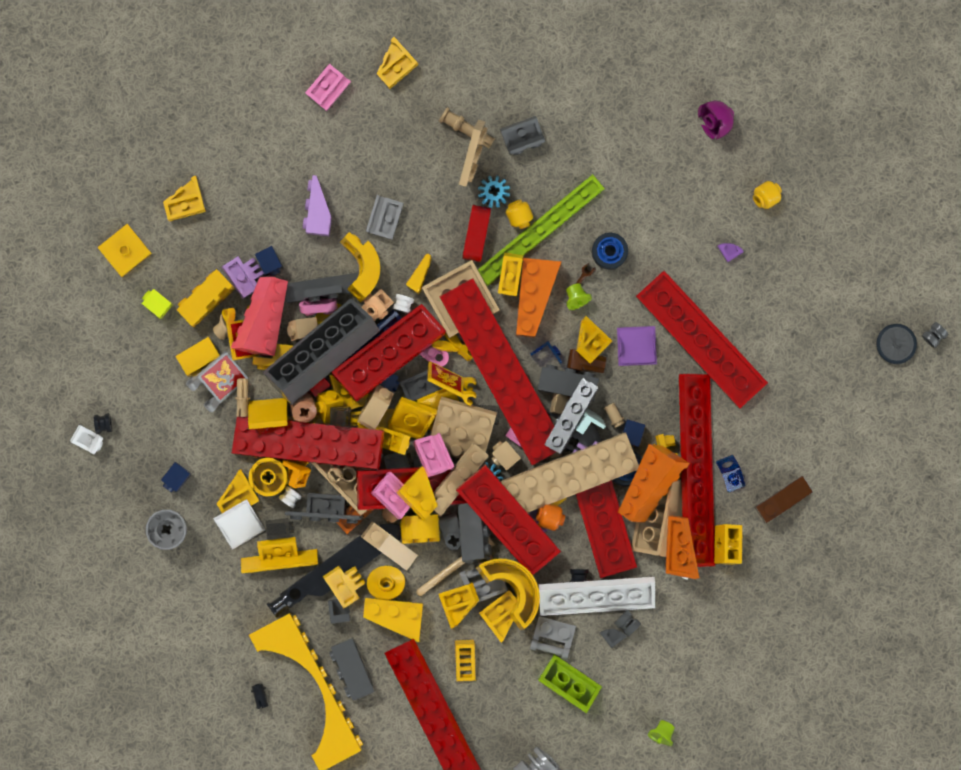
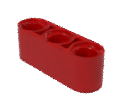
M472 205L462 259L481 262L491 208Z

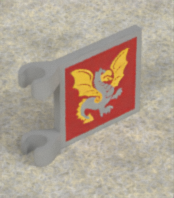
M224 351L199 374L190 378L186 385L190 390L195 391L203 383L214 396L204 403V407L209 412H213L223 400L237 389V379L249 378L234 360L232 361V357L227 351Z

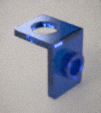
M549 341L530 353L532 357L547 346L560 365L563 363L559 357L561 355L556 345L551 346Z
M734 455L716 461L728 492L745 486L741 468ZM725 462L733 463L730 467L722 466Z

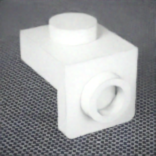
M78 425L70 442L95 454L103 445V437Z

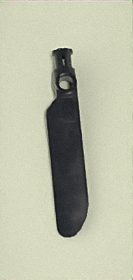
M378 525L398 541L401 539V528L398 525ZM360 535L289 586L272 603L268 602L267 606L277 618L279 613L286 608L293 607L307 595L323 596L331 591L323 576L337 566L341 568L343 573L352 567H356L359 570L382 552L364 540ZM294 588L300 590V597L297 599H292L289 596L290 591Z

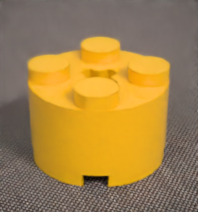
M274 458L258 460L249 471L250 486L262 496L280 494L285 490L289 481L287 468L282 465L281 461ZM267 472L274 476L270 483L264 479Z
M438 514L429 515L425 520H422L418 515L402 517L400 521L402 544L413 543V541L414 543L428 542V539L429 542L440 541Z

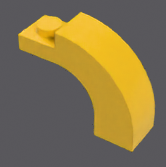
M349 232L340 243L356 258L359 264V275L347 290L361 303L378 282L380 261L375 248L369 241L362 245L360 239Z
M351 418L349 427L369 429L357 422L358 419ZM377 426L375 430H383L385 432L382 448L405 455L406 450L409 448L411 436Z

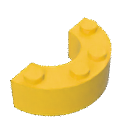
M493 559L477 566V571L486 583L493 580H502L514 588L517 595V604L510 617L520 630L525 629L535 618L540 603L539 588L530 571L520 563L509 559Z

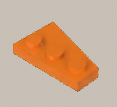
M674 515L668 516L665 573L699 579L688 518Z

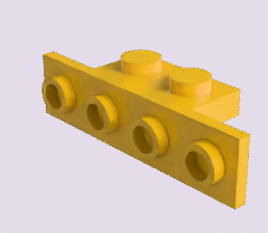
M296 537L257 541L259 556L241 558V573L317 565L318 552L317 549L298 551Z

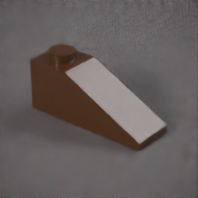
M801 476L754 508L763 522L768 523L813 491L803 476Z

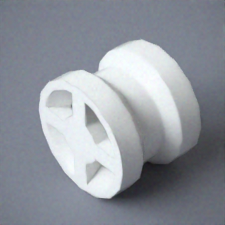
M396 294V303L392 309L409 314L411 312V304L414 303L415 299Z
M286 486L285 492L278 498L294 509L296 501L300 500L302 495L291 487Z

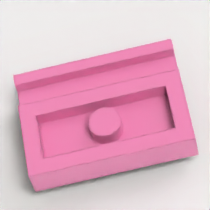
M329 64L305 94L325 111H328L351 81Z
M440 433L414 440L413 445L422 466L425 468L427 477L444 473L447 470H453L454 464Z
M387 472L384 479L379 482L371 494L397 519H402L410 507L396 492L404 484L392 472Z

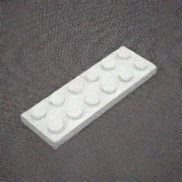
M655 577L539 584L540 616L655 608Z

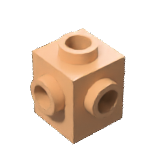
M380 289L374 295L370 293L363 300L365 304L361 308L374 321L377 318L382 320L389 313L387 309L394 302Z

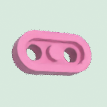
M320 298V301L317 302L304 300L299 303L300 312L306 316L316 313L332 314L338 308L336 299Z
M432 345L419 354L428 362L431 361L442 367L449 360L447 351L437 350ZM441 354L443 360L437 361L436 355Z

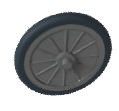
M891 324L883 328L879 333L876 341L877 351L885 361L892 364H902L913 357L917 348V340L912 330L907 326Z

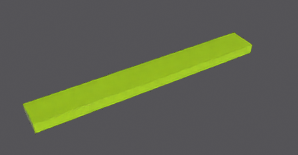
M592 174L477 269L485 284L489 286L501 276L504 253L518 254L524 257L605 190L596 177Z

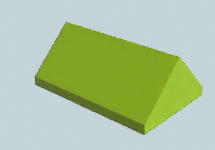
M555 654L538 678V681L585 713L588 712L602 688L601 685Z

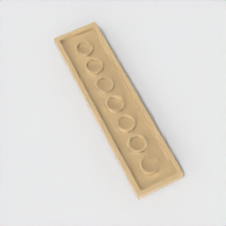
M625 432L501 482L527 512H531L636 471L639 464Z

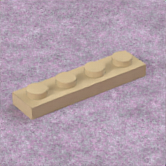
M471 444L456 463L453 470L448 473L433 492L438 505L434 511L438 515L442 516L459 493L456 491V488L476 473L489 455L476 444Z

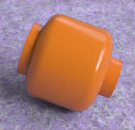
M549 504L538 509L536 521H538L540 527L555 531L559 525L563 526L565 515L562 514L561 507Z

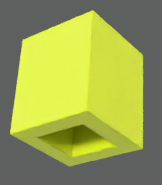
M155 289L152 291L148 290L142 297L144 301L141 304L160 319L173 306L169 300Z

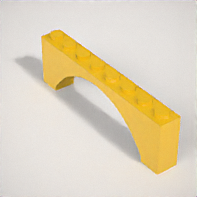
M289 613L249 634V637L257 652L261 650L272 651L295 660L308 670L319 685L325 703V728L320 745L311 756L319 770H326L362 751L361 746L363 742L359 735H354L352 731L354 725L350 718L346 719L343 713L345 708L341 700L337 702L334 696L336 694L332 683H327L325 677L328 675L324 667H319L316 660L319 658L314 649L310 650L307 644L310 641L306 633H301L298 627L301 625L296 615L292 616Z

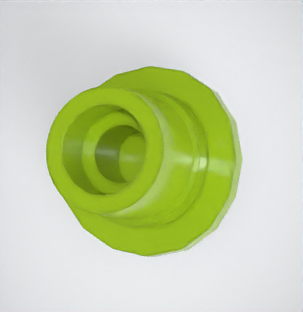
M579 283L573 284L566 289L569 297L566 305L569 310L579 309L592 299L591 294H586Z
M661 720L655 729L648 732V737L657 744L661 743L672 746L671 736L675 727L669 722Z

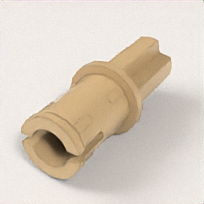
M246 378L237 379V397H235L237 399V417H248L250 397H248V379Z

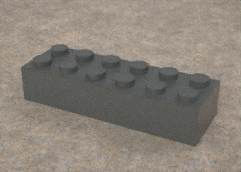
M350 298L265 369L263 373L271 385L292 405L380 330L373 318Z

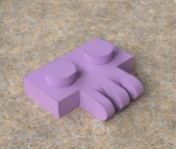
M236 257L222 266V270L242 299L254 292L257 285L255 280L264 275L263 270L257 274L255 273L260 268L259 264L254 267L250 266L256 262L254 258L243 264L240 258Z

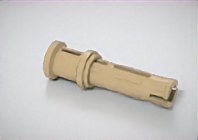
M448 107L439 120L440 123L444 122L452 127L453 131L459 130L470 138L475 127L466 122L462 115L458 116L451 112ZM486 134L482 145L489 149L495 138Z

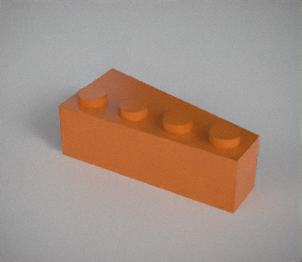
M523 258L516 336H536L562 261Z
M649 444L618 513L632 522L645 523L659 505V500L662 496H666L669 492L668 488L679 479L681 471L684 468L686 469L690 463L663 445Z

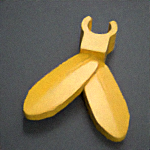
M445 334L444 336L448 341L437 340L432 344L435 349L440 351L458 352L467 361H471L473 358L468 354L470 352L466 345L461 344L457 335L449 338Z

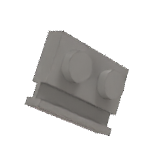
M377 195L366 232L393 240L404 203Z

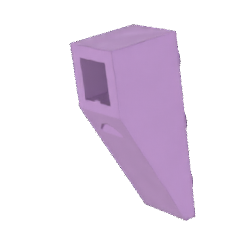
M313 175L312 180L308 181L307 191H311L310 199H306L305 210H308V217H304L303 229H306V234L329 237L332 217L318 178Z

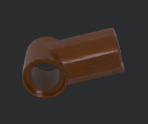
M570 349L567 368L604 373L607 357L598 356L590 364L575 349Z

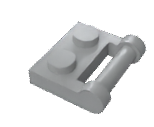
M476 568L467 572H460L464 585L469 584L468 579L480 575ZM483 579L473 583L479 602L508 591L505 582L502 580H493L486 583Z
M539 616L530 650L545 651L562 656L561 658L567 660L576 626ZM539 636L565 643L564 649L538 642Z

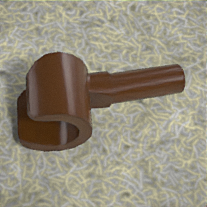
M590 263L582 267V274L575 284H581L587 276L595 272L596 267L590 272L587 270V266Z

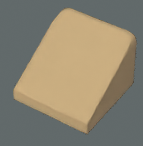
M553 393L550 412L562 414L565 404L571 397Z

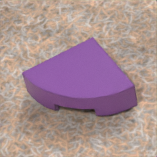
M723 243L717 246L727 262L744 252L739 246L731 243Z

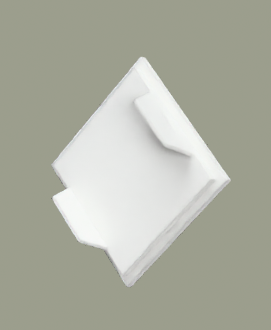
M247 499L213 518L232 550L266 531Z

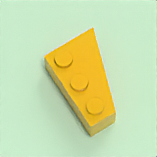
M216 269L206 277V280L201 285L199 284L192 290V294L188 298L185 297L179 302L177 311L194 328L235 290V287Z
M366 597L363 618L419 642L423 603L380 600Z

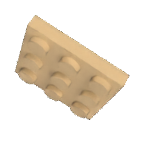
M478 120L473 129L459 185L467 186L468 182H472L478 167L477 161L483 148L481 145L488 129L484 127L485 121Z
M472 260L421 287L449 338L459 332L439 296L472 278L476 282L491 312L494 314L500 311Z
M441 396L431 435L434 436L440 433L451 457L460 459L472 443L476 444L486 453L497 412L467 405L466 403Z

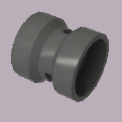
M934 322L931 325V329L922 334V338L931 347L936 348L940 341L949 334L939 323Z
M628 610L614 623L618 628H622L628 637L641 625L637 619L632 618V614Z

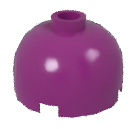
M714 100L706 102L698 108V118L702 117L705 125L701 126L709 138H716L717 140L730 132L734 123V112L724 102Z

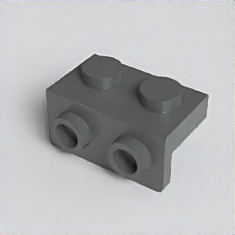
M536 116L500 129L510 155L521 154L525 149L530 147L537 148L545 142Z
M428 370L400 382L406 398L417 402V399L443 388L427 381Z

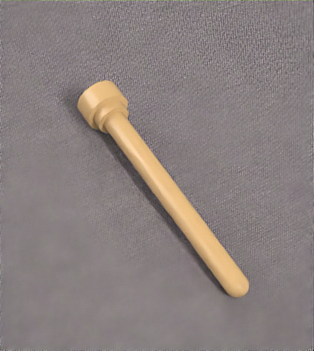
M488 537L489 544L492 548L495 546V543L492 541L490 537ZM462 556L417 589V595L422 596L465 564L462 561Z

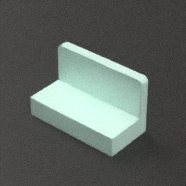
M587 408L576 427V431L584 434L591 422L603 429L606 425L601 416Z

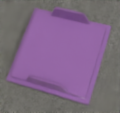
M655 326L617 328L619 366L657 364Z

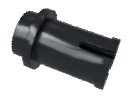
M263 683L253 685L251 693L254 694L257 709L269 706L265 694L266 687L263 686Z

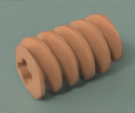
M309 391L295 403L290 404L296 421L309 422L315 418L317 413L314 397Z

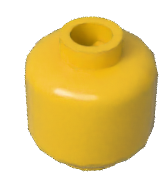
M771 181L762 183L754 189V203L759 208L769 209L781 200V187Z
M520 199L508 204L505 213L512 227H519V229L528 227L530 225L529 222L533 219V213L528 202H522Z

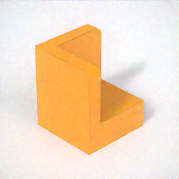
M283 461L282 465L289 468L288 479L290 481L288 485L293 488L305 487L311 469L297 461Z

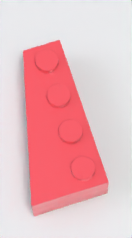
M276 277L259 278L250 299L252 301L250 307L245 311L243 324L238 328L236 341L231 345L232 349L259 356H275L288 281Z

